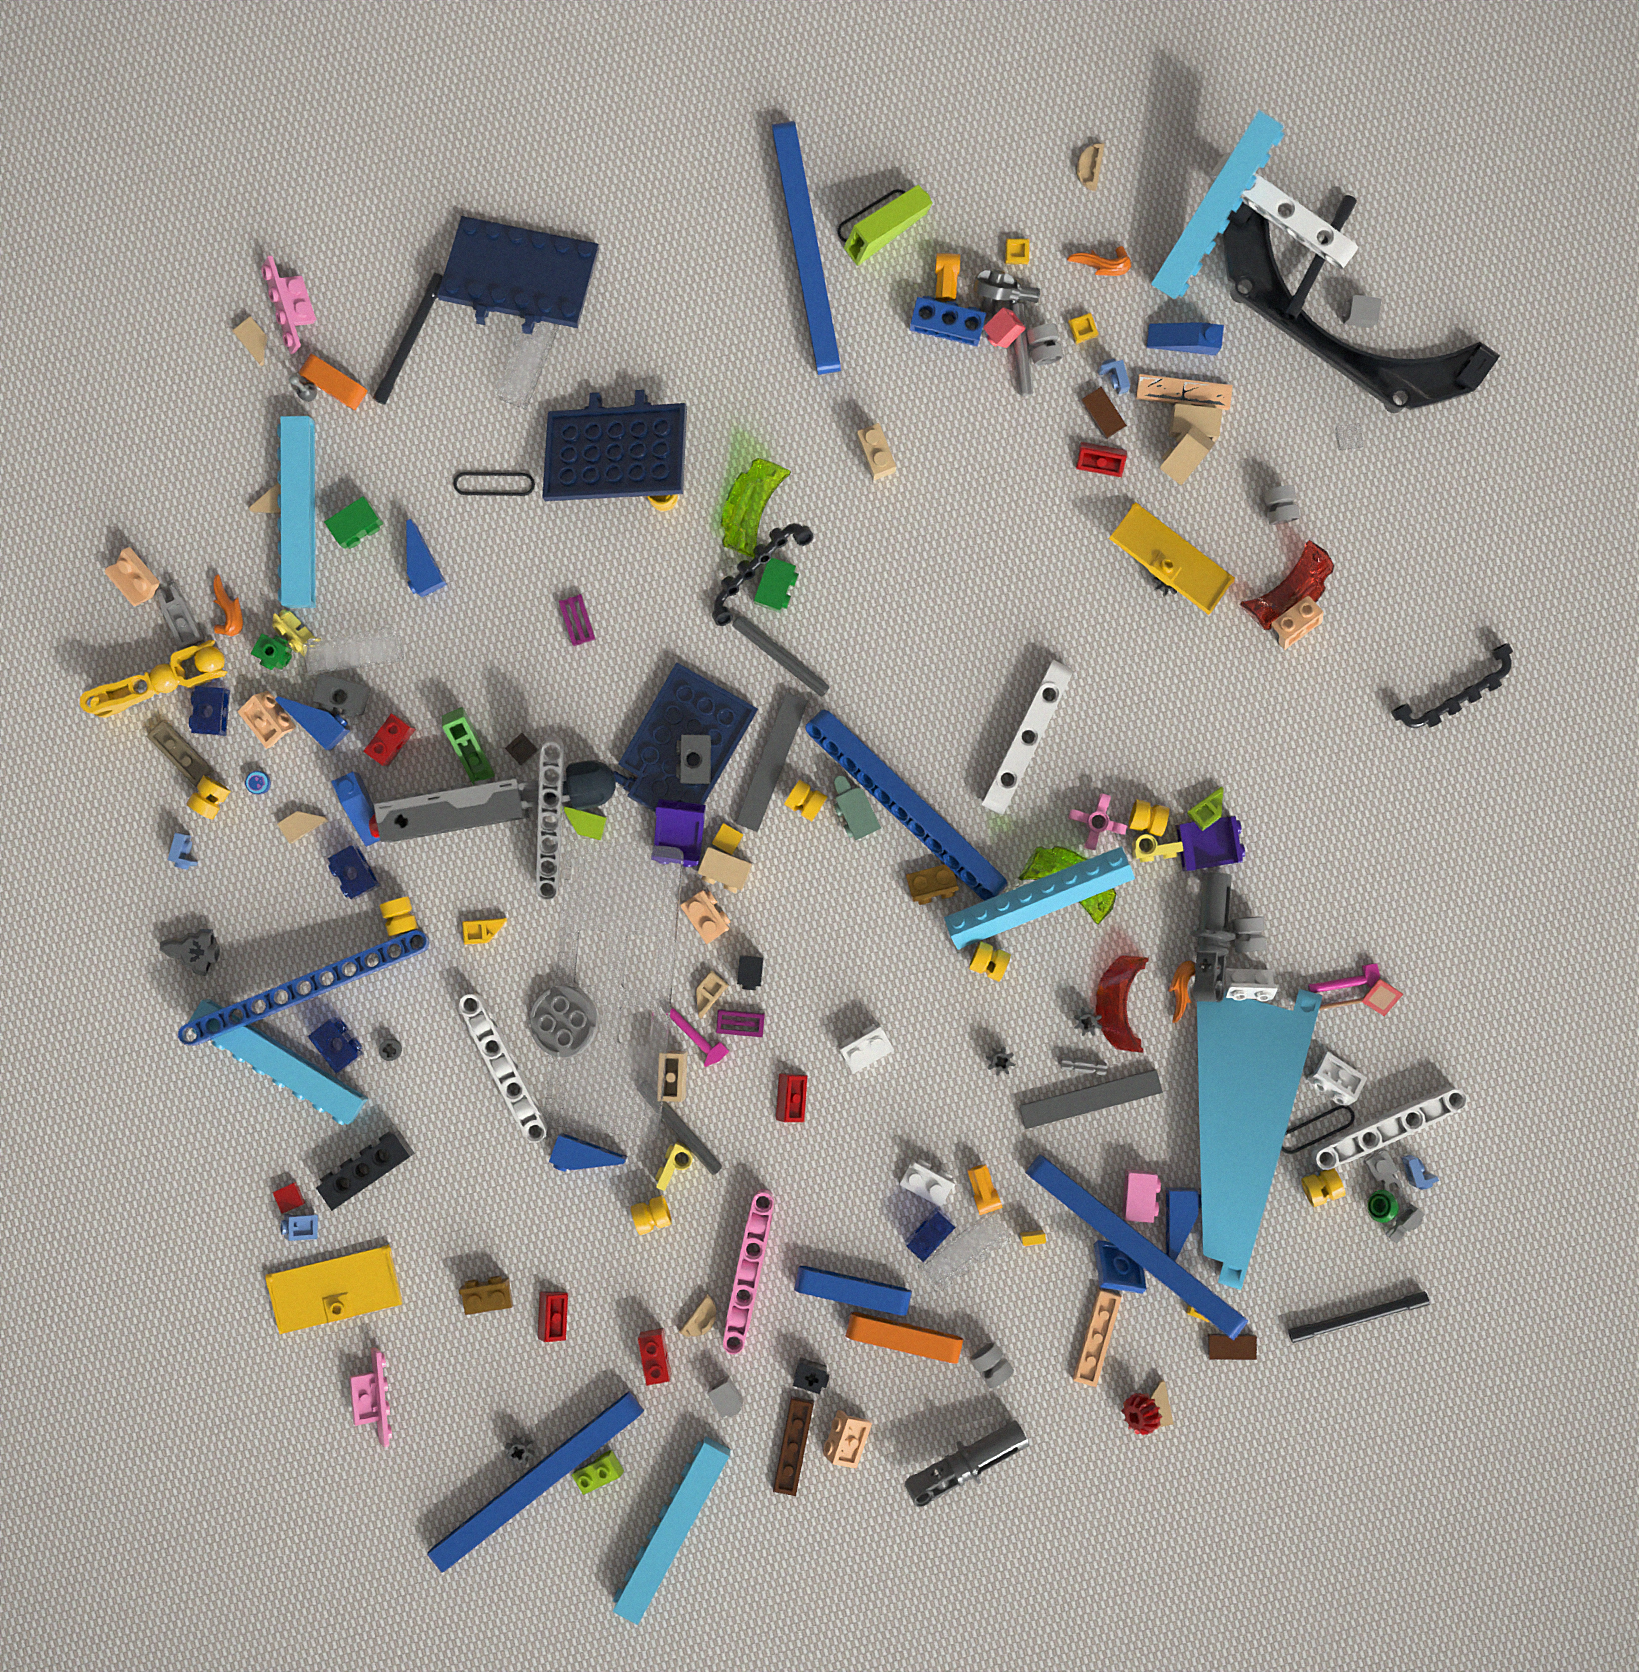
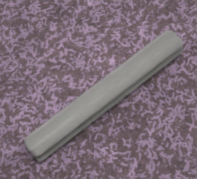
M1015 303L1011 305L1010 309L1026 327L1014 340L1019 393L1020 396L1027 397L1031 396L1034 391L1026 334L1025 308L1023 303Z

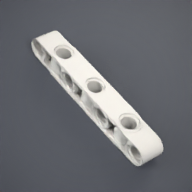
M1224 154L1210 173L1213 181L1218 177L1230 155ZM1255 173L1254 176L1257 177V180L1250 190H1244L1241 198L1244 199L1243 202L1335 267L1344 269L1357 251V245ZM1286 207L1289 210V215L1281 216L1278 213V208ZM1324 234L1328 238V243H1319L1317 235Z
M1052 659L981 803L982 806L1000 815L1004 814L1073 674V669ZM1044 689H1050L1054 693L1052 701H1046L1043 698L1042 693ZM1024 731L1032 733V743L1027 744L1023 742L1021 736ZM1003 773H1008L1012 776L1013 782L1010 786H1004L1001 783Z
M478 993L463 996L459 1002L460 1011L513 1117L528 1141L533 1143L540 1142L548 1134V1124L493 1014L488 1009L482 996ZM469 998H473L477 1002V1008L474 1011L467 1007L466 1003ZM490 1040L498 1043L499 1049L497 1052L489 1050L488 1043ZM512 1082L520 1086L519 1094H513L510 1091L509 1086ZM532 1125H538L541 1127V1136H535L532 1134Z
M1445 1087L1434 1093L1422 1096L1314 1147L1310 1155L1311 1160L1315 1165L1325 1170L1353 1161L1462 1110L1467 1104V1096L1463 1091L1453 1087ZM1452 1093H1455L1457 1100L1455 1103L1450 1104L1449 1097ZM1412 1112L1414 1120L1407 1124L1406 1116ZM1370 1132L1371 1140L1364 1144L1362 1140L1363 1135ZM1323 1152H1327V1161L1320 1163V1155Z

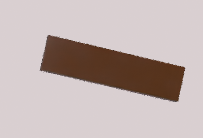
M791 1396L773 1492L796 1496L814 1406L813 1400Z

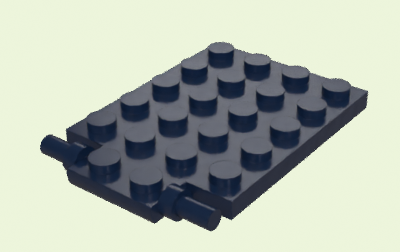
M676 662L618 765L636 774L638 777L636 780L631 777L628 779L614 771L616 783L622 785L623 789L629 792L628 798L655 813L659 799L681 800L687 803L704 805L759 709ZM681 735L711 736L710 784L680 783V778H676V766L681 764V755H677V740H681ZM697 753L690 754L687 758L688 764L690 766L698 765L700 756Z

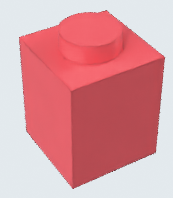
M1002 308L983 329L987 332L986 338L992 345L1007 348L1026 327L1012 310Z

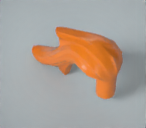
M1123 246L1116 248L1115 252L1118 256L1116 259L1102 258L1093 250L1091 253H1075L1067 258L1069 262L1082 263L1097 269L1095 275L1120 276L1128 272L1131 267V260Z
M218 574L215 576L213 583L216 599L213 602L222 607L226 621L225 625L216 624L214 632L232 637L239 634L243 628L240 602L238 597L235 598L234 602L228 597L221 577Z
M1185 961L1179 965L1168 989L1169 992L1174 990L1176 995V1007L1172 1023L1177 1022L1182 1017L1186 1004L1192 1003L1188 997L1187 989L1190 978L1193 975L1195 976L1196 963L1193 961Z

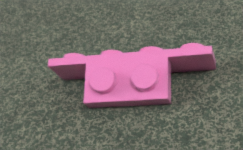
M268 256L261 267L262 277L264 280H267L269 286V299L271 302H274L276 308L275 316L277 323L281 324L283 330L284 345L288 347L290 354H294L301 346L295 326L314 324L316 318L303 277L279 278L273 256Z
M373 1347L371 1348L373 1372L349 1376L353 1424L356 1426L377 1421L379 1443L383 1447L389 1446V1439L392 1438V1430L390 1424H387V1415L390 1414L388 1400H385V1391L388 1390L386 1377H383L382 1369L386 1366L384 1353Z

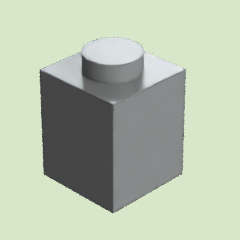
M1353 294L1343 305L1342 316H1345L1344 324L1372 328L1379 320L1381 298Z
M729 1376L708 1388L707 1394L721 1418L727 1415L732 1417L741 1411L740 1407L743 1406V1398Z

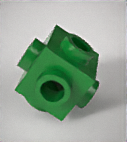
M261 633L250 654L261 659L260 665L270 670H273L274 667L282 670L283 666L286 667L291 661L292 649L286 646L288 641L277 635L271 638Z

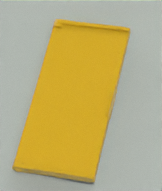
M1137 502L1131 505L1127 515L1109 537V540L1113 541L1147 567L1149 572L1166 585L1173 587L1207 615H1210L1228 587L1234 583L1235 577L1141 507Z
M390 1245L266 1274L265 1280L279 1334L402 1305L403 1301Z

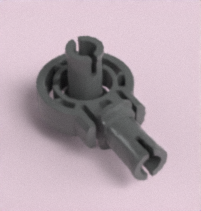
M996 269L981 271L975 277L973 291L984 296L980 309L986 313H995L997 300H1009L1013 304L1018 300L1037 303L1040 297L1039 288L1022 286L1019 280L1013 279L1010 274Z

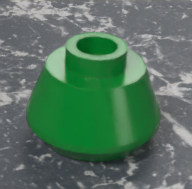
M1377 1190L1370 1195L1367 1202V1210L1373 1220L1385 1223L1397 1216L1399 1203L1391 1192Z

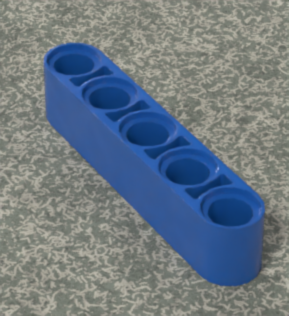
M809 1266L798 1267L794 1291L801 1294L904 1316L908 1313L912 1294L910 1289Z

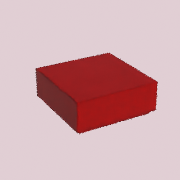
M297 1182L272 1192L281 1214L305 1204Z

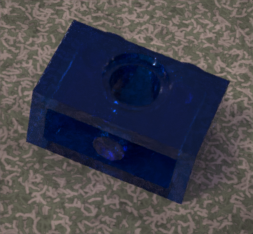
M195 686L194 691L191 693V705H193V714L189 717L191 733L227 736L230 690L217 687ZM210 705L212 707V714L206 717L204 710Z
M352 844L328 858L330 862L328 865L329 870L334 877L338 876L342 883L340 889L346 898L349 897L350 900L358 899L381 886L358 845ZM350 867H354L357 870V876L353 880L347 874Z
M334 1017L327 1020L307 1037L337 1074L349 1067L363 1056L364 1053L361 1050L363 1048L361 1043L356 1038H351L347 1033L348 1027L341 1019L337 1020ZM335 1038H339L342 1041L341 1050H337L333 1046Z
M936 1207L905 1240V1245L924 1263L956 1228L955 1224Z

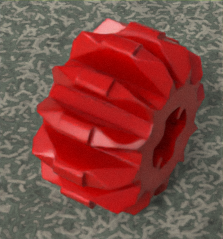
M1135 1393L1123 1402L1124 1408L1121 1410L1125 1415L1123 1421H1127L1128 1429H1133L1136 1435H1148L1161 1425L1160 1419L1163 1416L1158 1411L1160 1407L1156 1406L1155 1398L1150 1399L1148 1393Z

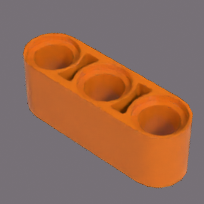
M310 353L298 372L303 378L356 411L368 392L360 384Z

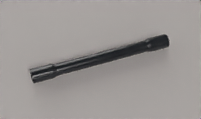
M1345 195L1331 223V226L1339 232L1357 203L1353 196ZM1326 236L1322 240L1321 244L1328 243V238ZM1317 253L1295 295L1292 296L1283 313L1287 320L1296 321L1305 304V299L1325 262V259Z
M436 272L433 273L422 301L384 378L380 381L372 398L382 405H386L394 388V383L435 300L438 298L443 276Z
M1423 1291L1314 1324L1288 1329V1334L1291 1342L1297 1343L1320 1334L1402 1311L1430 1305L1427 1293Z

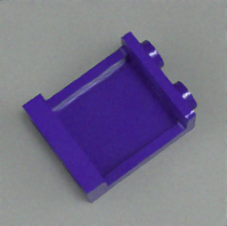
M659 799L656 806L655 816H657L652 860L660 864L678 863L684 867L699 865L706 805Z
M1236 816L1222 817L1203 831L1195 822L1175 825L1177 840L1182 842L1183 851L1180 852L1182 871L1243 862L1242 857H1245V847L1243 843H1240L1239 834H1241L1242 829L1240 821L1236 820Z

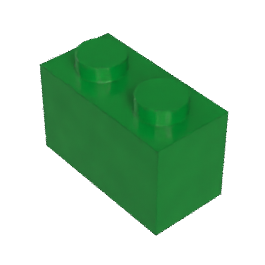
M364 496L324 521L339 546L344 549L356 547L361 542L360 539L366 535H374L380 530V526L384 524L370 501Z
M771 557V560L766 564L754 598V604L781 613L783 608L787 609L791 599V595H788L790 586L795 587L799 573H796V566Z

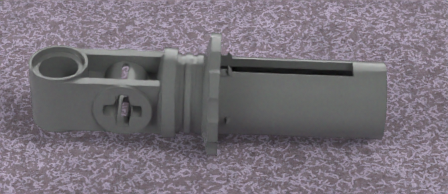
M1218 872L1203 873L1199 928L1190 931L1191 936L1198 938V946L1195 947L1197 956L1193 996L1196 1001L1221 1002L1224 997L1226 955L1229 954V949L1226 948L1228 940L1236 939L1235 934L1228 933L1230 932L1228 930L1232 881V875Z
M1014 1420L969 1446L964 1447L958 1441L956 1442L958 1449L956 1453L948 1454L941 1461L908 1477L904 1486L916 1507H924L958 1486H964L965 1482L969 1481V1479H973L979 1485L981 1483L979 1475L982 1472L1029 1447V1442L1019 1423Z

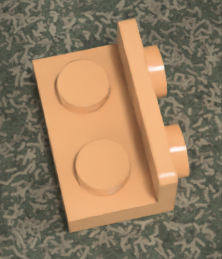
M130 547L123 549L116 564L107 567L104 571L133 606L153 598L160 584L159 580Z
M1306 596L1271 623V626L1279 634L1278 644L1284 650L1322 623L1324 612L1310 596Z
M269 691L253 695L237 711L266 749L272 747L285 733L296 728L290 716L284 712L275 700L276 698Z
M703 889L681 904L680 907L704 942L708 944L730 929L728 924L731 921L723 910L721 912L715 907L717 900L710 891L706 893Z
M838 1410L832 1421L829 1437L824 1444L823 1455L832 1464L857 1469L872 1423L866 1419L848 1416L845 1412Z

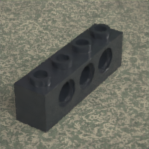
M391 1131L378 1138L381 1143L374 1148L371 1144L359 1152L361 1157L355 1161L352 1158L339 1165L341 1170L335 1175L331 1171L320 1179L322 1184L317 1186L316 1189L331 1211L415 1154L400 1131L394 1134ZM380 1149L388 1152L389 1158L387 1161L379 1157ZM360 1163L368 1165V1174H363L360 1171ZM342 1176L349 1180L348 1188L341 1185L340 1178Z

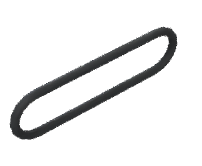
M902 189L892 190L891 192L887 193L883 197L879 198L875 202L871 203L867 207L863 208L859 212L844 220L838 226V237L846 243L847 239H845L841 235V228L843 225L853 220L857 216L861 215L865 211L869 210L873 206L877 205L878 203L888 198L892 194H904L905 191Z
M462 472L455 477L453 485L456 492L461 495L526 496L533 492L535 481L527 473ZM461 476H525L531 480L532 485L530 490L524 493L463 492L457 487V481Z
M1340 1105L1286 1131L1285 1136L1339 1109H1347L1351 1113V1120L1348 1124L1294 1150H1286L1283 1145L1281 1150L1286 1154H1293L1350 1127L1355 1119L1354 1111L1348 1106Z

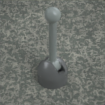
M296 375L289 377L290 383L298 386L297 395L305 402H311L316 398L317 389L312 383H300Z

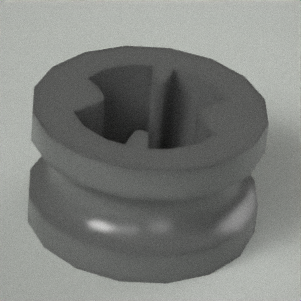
M388 1039L382 1042L379 1047V1055L386 1061H393L399 1058L402 1053V1045L395 1039ZM389 1043L392 1044V1048L396 1049V1053H392V1056H389V1052L385 1051V1047H389Z

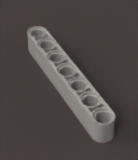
M556 736L546 738L540 751L536 892L543 900L553 899L557 895L560 884L564 743ZM554 745L559 752L551 754L546 750V747ZM552 768L556 770L558 775L550 777L546 774L545 770ZM553 792L557 798L549 800L546 798L545 793ZM552 815L556 821L553 823L547 822L544 816ZM552 838L555 844L547 845L543 839ZM549 860L555 866L548 868L544 866L543 862ZM550 883L554 888L546 890L542 884Z

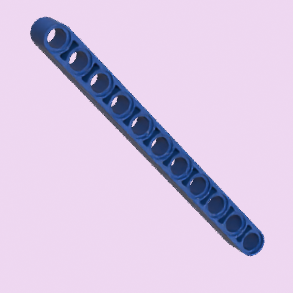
M794 120L772 124V133L817 374L823 375L841 371L840 358L796 123Z
M821 710L806 724L805 728L808 735L984 901L1000 895L1008 886L1006 878L832 713L827 710Z
M415 930L186 1023L178 1030V1039L185 1045H200L421 954L428 949L430 944L429 938L421 931ZM416 936H422L423 944L419 948H413L412 940ZM394 945L401 947V953L397 957H391L389 953L390 948ZM372 954H377L378 963L370 967L367 963L368 957ZM350 963H354L356 972L351 976H347L345 967ZM331 972L333 974V981L331 984L325 985L322 980L323 976ZM308 981L311 989L307 994L303 995L300 991V986ZM286 991L288 999L285 1003L280 1004L277 999L278 994ZM259 1000H263L265 1003V1009L261 1013H257L255 1010V1004ZM239 1009L243 1015L242 1019L239 1022H234L232 1015L234 1011ZM213 1019H217L220 1024L215 1032H212L209 1026ZM191 1028H194L197 1033L193 1041H189L187 1038V1032Z
M1039 1154L1025 1173L1231 1339L1234 1340L1248 1323V1320L1044 1156Z
M630 1391L622 1395L434 1545L427 1552L428 1557L441 1573L445 1572L636 1420L644 1412L642 1406Z

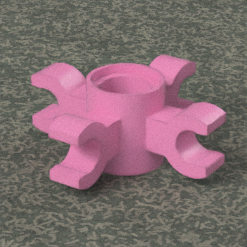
M1100 794L1096 810L1090 814L1074 809L1070 810L1068 819L1085 823L1089 830L1084 845L1086 849L1095 850L1099 834L1105 830L1121 835L1125 834L1127 825L1110 821L1106 814L1111 799L1110 795ZM1095 815L1103 819V825L1099 829L1092 825V819Z

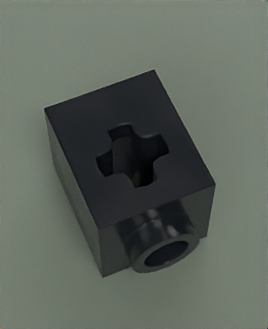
M740 955L737 984L742 985V989L756 990V986L761 987L764 957Z
M800 1357L792 1386L820 1394L822 1387L826 1388L830 1374H827V1366ZM812 1372L816 1373V1377L813 1380L808 1379Z

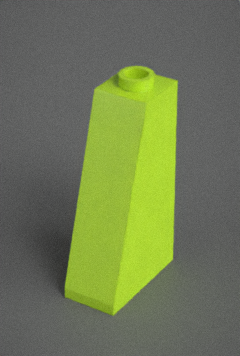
M918 184L855 224L843 247L853 262L859 266L924 217L933 204L929 194Z

